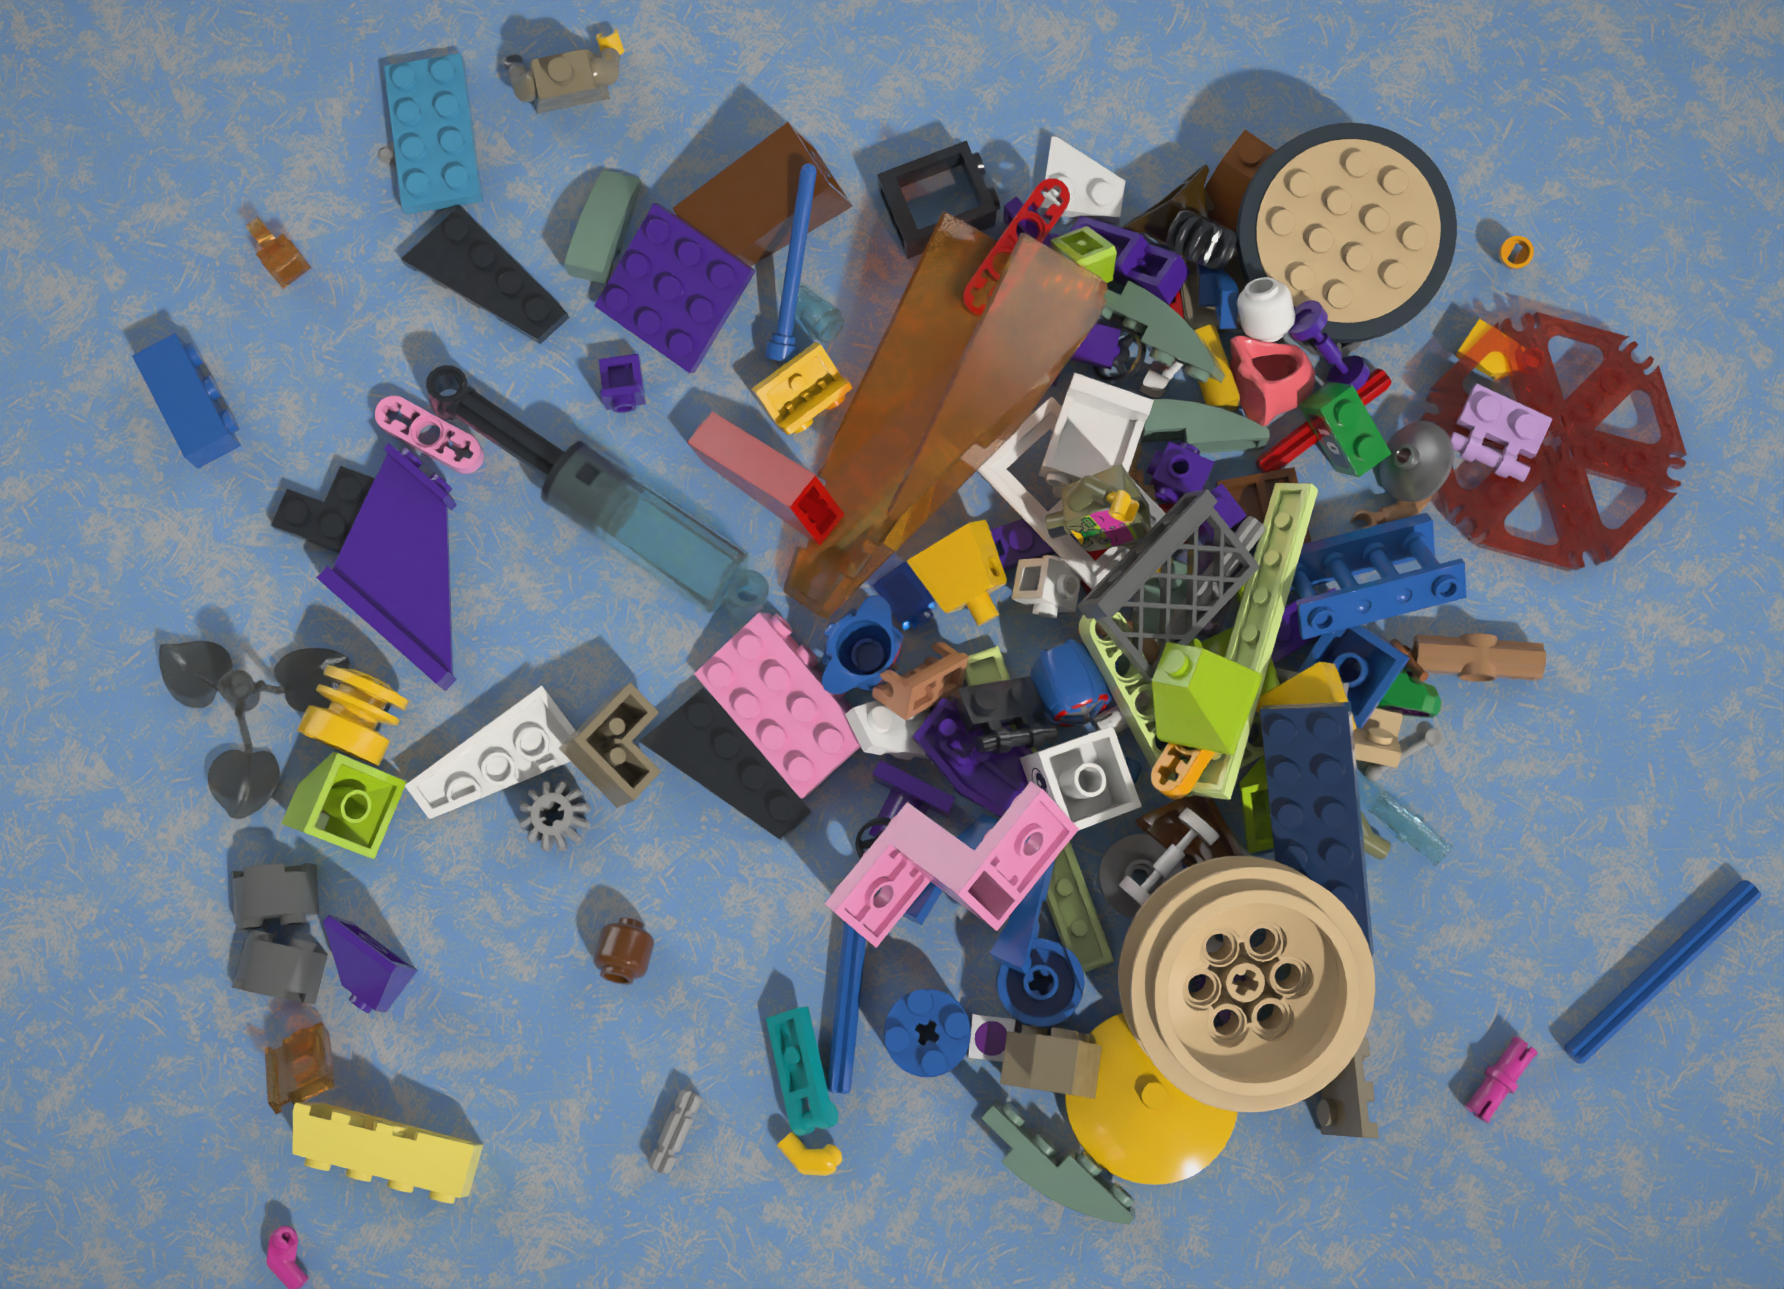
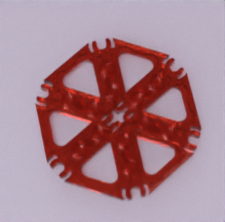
M1536 312L1533 316L1530 313L1524 314L1521 317L1523 331H1517L1512 327L1510 318H1506L1500 323V329L1499 322H1497L1429 389L1438 392H1430L1426 396L1425 401L1436 404L1439 408V414L1434 415L1425 412L1421 416L1420 421L1438 425L1446 431L1449 437L1453 432H1456L1468 438L1470 430L1456 424L1469 396L1463 389V380L1489 353L1500 352L1507 358L1510 370L1508 375L1516 402L1552 418L1544 439L1548 436V431H1551L1553 437L1560 436L1562 443L1556 446V451H1554L1552 445L1545 446L1542 441L1536 456L1532 459L1518 453L1517 461L1530 467V471L1523 482L1511 476L1503 478L1494 474L1493 470L1475 489L1466 490L1458 484L1452 466L1447 480L1438 490L1445 517H1448L1453 509L1460 507L1461 511L1452 518L1450 524L1456 526L1463 519L1470 520L1474 528L1466 539L1470 542L1478 538L1483 532H1486L1482 542L1477 544L1476 547L1567 572L1572 569L1576 571L1585 567L1582 557L1583 552H1588L1593 556L1595 565L1606 562V559L1608 562L1677 494L1667 490H1675L1681 486V481L1673 480L1667 474L1668 467L1677 470L1685 467L1686 461L1682 458L1687 453L1660 367L1657 365L1649 375L1644 374V371L1652 365L1654 358L1650 356L1642 363L1634 362L1631 358V352L1638 346L1636 341L1629 343L1620 351L1619 346L1629 336ZM1556 336L1594 345L1603 354L1602 363L1565 400L1548 349L1550 339ZM1640 390L1645 392L1651 400L1660 429V439L1655 444H1647L1595 430V428L1631 392ZM1485 437L1483 438L1482 445L1503 451L1505 446ZM1587 474L1642 488L1646 494L1645 501L1619 528L1609 529L1601 522ZM1540 483L1558 538V542L1554 545H1545L1513 536L1506 531L1504 526L1506 517Z

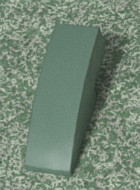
M606 170L602 171L583 208L564 261L569 276L603 284L608 283L616 254H621L642 183L640 178Z
M1152 399L1154 402L1140 435L1141 443L1181 440L1196 447L1201 452L1200 454L1264 449L1270 438L1269 429L1246 417L1202 403L1173 399Z

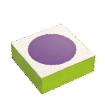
M973 1014L968 1058L1003 1062L1007 1031L1014 1032L1015 1020Z

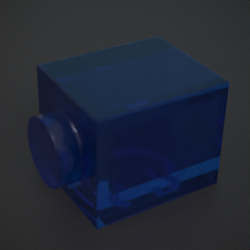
M906 561L872 585L876 594L888 602L891 614L904 631L911 626L917 630L935 616L932 612L938 607L935 599Z

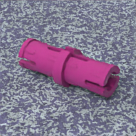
M1514 1036L1512 1038V1042L1494 1067H1487L1484 1072L1486 1078L1470 1101L1464 1106L1470 1113L1474 1111V1116L1487 1124L1507 1094H1514L1519 1087L1516 1084L1517 1080L1532 1059L1538 1054L1533 1047L1527 1048L1528 1043Z

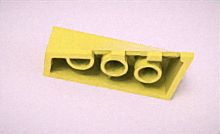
M295 1102L293 1109L292 1154L305 1157V1166L330 1171L331 1164L347 1168L345 1176L371 1182L374 1175L389 1179L387 1187L403 1192L412 1193L414 1186L430 1190V1199L454 1204L456 1197L463 1198L470 1194L483 1144L323 1102Z

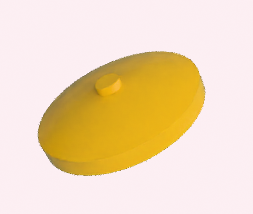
M1123 1012L1112 1016L1095 1027L1088 1034L1090 1035L1089 1043L1102 1046L1095 1099L1064 1094L1069 1124L1084 1151L1108 1172L1122 1179L1141 1184L1158 1185L1177 1182L1198 1173L1208 1166L1228 1142L1234 1129L1238 1112L1204 1104L1175 1087L1164 1077L1139 1046L1130 1031Z

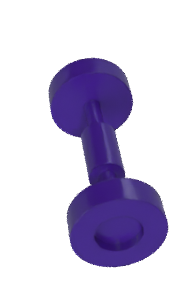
M1311 300L1295 307V322L1288 331L1292 338L1297 341L1315 338L1313 344L1329 364H1335L1328 373V383L1353 385L1356 391L1360 389L1369 377V367L1359 356L1352 355L1341 359L1342 353L1329 335L1320 332L1328 320V314L1318 301Z

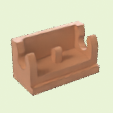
M937 642L931 648L936 653L941 654L942 659L939 660L929 656L923 664L901 676L892 670H885L880 673V677L889 683L875 686L872 696L906 721L939 702L942 698L955 693L957 688H962L969 659L967 654L964 652L958 653L944 642Z

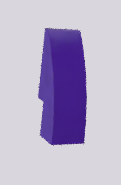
M1082 215L1078 218L1070 232L1088 226L1115 246L1117 254L1113 281L1123 286H1126L1127 282L1130 281L1170 305L1191 273L1180 255L1148 244L1142 234Z

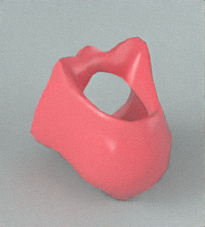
M1240 335L1230 339L1232 359L1229 367L1240 395V406L1248 419L1266 426L1277 415L1297 408L1312 393L1315 370L1306 353L1297 345L1263 342Z

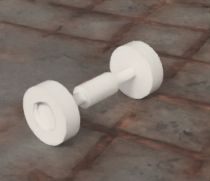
M1186 808L1178 818L1190 831L1176 846L1171 844L1153 865L1155 870L1146 881L1139 886L1129 876H1126L1119 884L1141 906L1150 897V894L1147 893L1148 890L1162 875L1165 878L1185 856L1183 851L1196 836L1210 846L1219 837L1212 827L1189 808Z

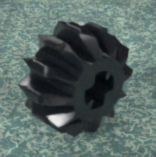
M1184 210L1179 211L1176 219L1172 221L1168 230L1169 234L1166 244L1170 250L1188 260L1211 269L1219 270L1224 269L1228 260H1231L1236 250L1235 245L1238 237L1234 230L1227 228V226L1195 212Z

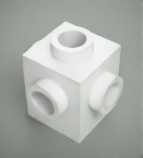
M1045 555L1042 558L1019 559L1012 600L1032 607L1034 615L1045 618H1057L1058 612H1075L1081 578L1058 556Z

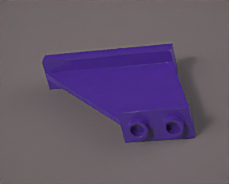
M388 443L383 448L387 453L333 568L331 569L327 565L316 578L446 692L457 680L453 676L448 508L452 511L457 504L448 495L452 488L436 473L428 477L419 469L423 463L411 451L404 447L399 452Z

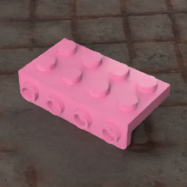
M759 612L694 675L802 799L806 798L861 747L845 716L853 707L843 697L847 692L831 694L824 690L822 685L823 672L816 666L820 662L818 657L806 645L802 644L799 646L790 636L793 630L787 621L777 613L772 616L770 613Z

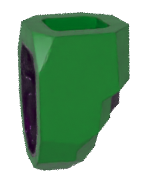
M1403 668L1378 706L1399 710L1403 716L1434 718L1440 712L1442 701L1434 686L1420 681L1412 672L1406 671Z

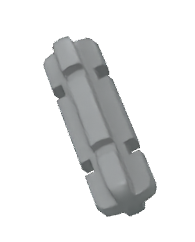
M682 1089L679 1092L674 1104L677 1106L676 1110L671 1111L657 1142L660 1146L658 1150L654 1149L648 1162L651 1169L662 1174H669L677 1159L674 1155L676 1152H680L693 1123L691 1116L693 1113H697L702 1102V1097L699 1094L687 1089Z

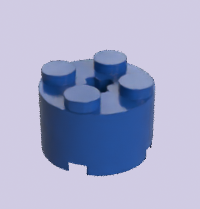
M1038 938L1033 940L1030 952L1032 962L1028 974L1025 975L1001 963L996 977V991L1001 1006L1012 1019L1022 1025L1045 1028L1056 1025L1072 1015L1083 996L1085 978L1082 966L1073 952L1055 941ZM1039 972L1042 978H1050L1051 984L1046 987V995L1041 996L1038 990L1031 991L1028 984L1034 980L1032 973Z
M917 989L907 993L892 1006L884 1024L886 1049L892 1060L901 1069L912 1075L937 1077L948 1073L962 1061L969 1048L971 1027L968 1016L961 1004L945 992L935 989ZM931 1021L937 1025L935 1033L940 1036L939 1040L936 1043L928 1041L925 1046L921 1045L918 1042L920 1034L915 1031L916 1027L919 1024L927 1026Z

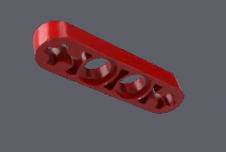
M1048 178L1034 188L964 287L961 294V303L968 314L975 317H983L990 314L1001 302L1070 202V192L1063 181L1056 178ZM1051 189H1055L1058 192L1056 200L1060 205L1052 204L1045 211L1042 217L1050 220L1046 224L1039 214L1029 211L1028 207L1031 205L1036 212L1045 199L1041 191L1043 190L1048 193ZM1029 220L1037 226L1038 236L1035 241L1024 242L1018 238L1016 227L1020 221ZM1006 253L1013 258L1015 268L1010 275L1002 276L994 270L993 259L997 254ZM984 271L992 281L1002 284L1003 288L999 290L994 285L986 296L987 300L990 301L989 306L981 304L977 308L972 304L975 297L970 292L972 289L979 291L988 281V279L981 277Z

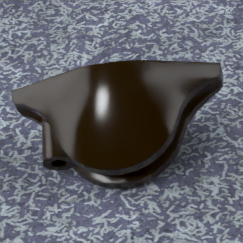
M1207 164L1200 167L1160 202L1120 228L1146 234L1158 243L1167 245L1166 239L1169 234V227L1172 221L1176 219L1179 211L1188 210L1208 218V213L1216 208V205L1204 189L1209 173Z

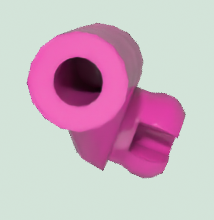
M281 1226L274 1230L270 1236L266 1264L287 1289H300L309 1280V1277L295 1263L298 1246L297 1233L290 1226Z

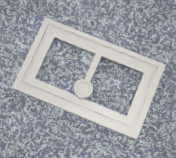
M1051 396L978 462L974 468L1092 590L1130 550L1124 546L1112 547L1095 561L1070 534L1052 539L1046 527L1045 516L1062 511V499L1047 511L1007 470L1011 464L1049 430L1054 431L1062 406ZM1135 483L1149 504L1151 527H1153L1165 515V512Z

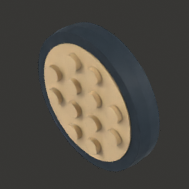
M1337 123L1315 128L1283 144L1264 161L1251 179L1242 198L1237 217L1236 235L1238 240L1236 247L1238 260L1247 284L1258 278H1274L1288 287L1294 308L1306 301H1318L1328 314L1327 323L1320 332L1322 334L1327 333L1334 343H1354L1378 338L1397 330L1416 317L1430 303L1445 280L1453 260L1457 239V218L1452 194L1442 173L1431 158L1409 139L1396 132L1363 123Z

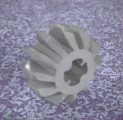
M545 781L542 785L544 795L541 796L538 792L531 789L528 791V795L535 801L533 805L520 804L519 810L529 814L530 817L522 819L519 822V827L523 830L532 829L526 839L531 844L541 840V849L543 851L549 852L554 842H556L558 849L564 852L568 849L567 837H570L577 844L582 841V837L575 832L577 827L583 829L590 828L591 823L583 818H579V816L590 812L591 807L588 803L578 804L582 799L583 792L575 789L569 793V784L566 781H560L556 791H554V787L549 781ZM558 808L564 814L562 821L555 820L553 825L550 826L552 822L546 819L548 812L555 813Z

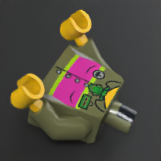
M1122 464L1092 476L1086 475L1079 481L1065 486L1062 490L1063 510L1045 516L1046 527L1052 539L1073 534L1086 551L1124 546L1131 550L1152 528L1149 504ZM1161 567L1155 573H1161Z

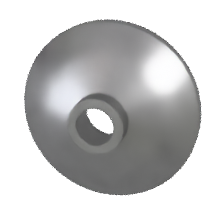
M1426 421L1414 422L1404 426L1391 437L1386 445L1392 454L1382 460L1379 466L1381 482L1391 496L1404 502L1421 501L1437 492L1447 480L1454 460L1453 444L1446 431L1438 425Z
M1133 834L1116 841L1104 854L1099 867V885L1105 900L1118 913L1133 919L1141 905L1128 895L1119 884L1126 876L1132 879L1131 876L1134 870L1143 871L1147 879L1155 870L1153 865L1167 850L1148 834ZM1181 861L1166 878L1162 875L1147 893L1151 895L1165 881L1182 871Z

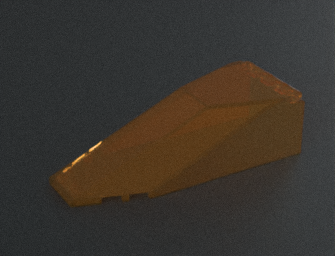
M943 211L818 470L817 477L826 481V490L845 515L820 546L809 539L806 549L801 547L795 548L783 592L815 614L828 619L1018 431L1096 324L1107 300L1103 299L1107 291V284L1104 280H1101V277L1027 234L1021 233L1011 255L1000 253L993 259V268L1001 275L998 282L992 281L983 271L981 277L988 279V281L981 290H971L970 293L975 297L972 302L975 307L978 308L981 304H986L981 317H975L968 314L963 308L961 294L997 240ZM996 285L988 301L986 296L990 289Z

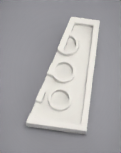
M540 686L404 786L427 817L433 819L571 762L559 747L576 730L546 689Z

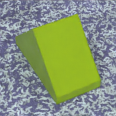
M1085 226L1050 240L1052 249L1075 295L1113 280L1117 254L1115 246L1090 227Z

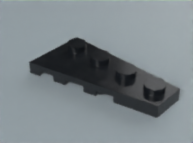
M460 206L401 258L407 267L428 276L436 284L465 298L467 302L477 308L486 310L496 316L501 322L539 344L544 342L569 319L568 313Z
M701 688L639 741L649 750L665 759L672 766L698 782L705 789L731 805L780 841L812 814V811L704 688Z

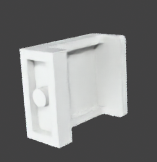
M1074 373L1038 475L1045 477L1046 483L1063 489L1065 486L1079 481L1086 475L1092 476L1120 464L1123 465L1128 473L1141 432L1150 414L1154 400Z

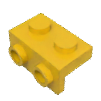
M814 342L751 390L775 426L785 434L790 435L806 430L813 423V418L824 409L830 410L841 404L846 398L845 394L853 387L847 379L840 375L822 345Z

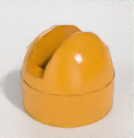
M1523 236L1510 237L1499 248L1501 263L1513 270L1528 265L1534 255L1532 243ZM1517 243L1522 248L1511 263L1507 258Z

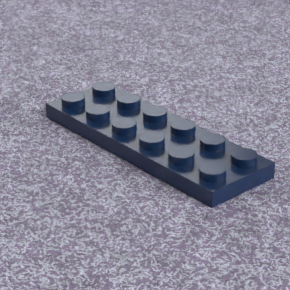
M1351 702L1263 705L1260 709L1275 861L1302 873L1340 900L1360 926L1368 943L1371 956H1373L1374 948Z

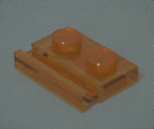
M322 1022L294 1032L290 1037L283 1039V1046L273 1050L271 1046L265 1048L267 1099L275 1114L281 1113L282 1106L289 1102L295 1105V1102H304L335 1087L330 1033Z

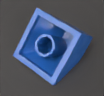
M1362 624L1321 635L1298 672H1303L1318 662L1335 664L1341 681L1349 683L1347 700L1351 702V711L1356 726L1362 729L1410 658L1385 638Z

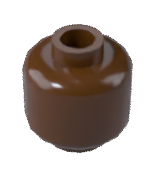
M620 918L618 923H610L602 928L593 963L601 971L600 976L603 979L617 984L629 985L633 983L634 979L642 978L646 974L654 946V939L648 932L643 930L644 924L632 918Z

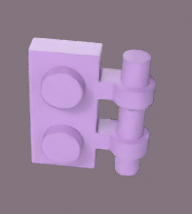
M1475 384L1456 422L1457 425L1470 430L1469 436L1467 438L1453 432L1450 439L1453 449L1460 453V458L1469 462L1477 460L1494 468V474L1503 478L1511 476L1523 482L1530 471V467L1517 461V455L1520 453L1530 459L1536 456L1552 418L1486 387ZM1485 437L1505 446L1502 454L1482 445L1483 438Z

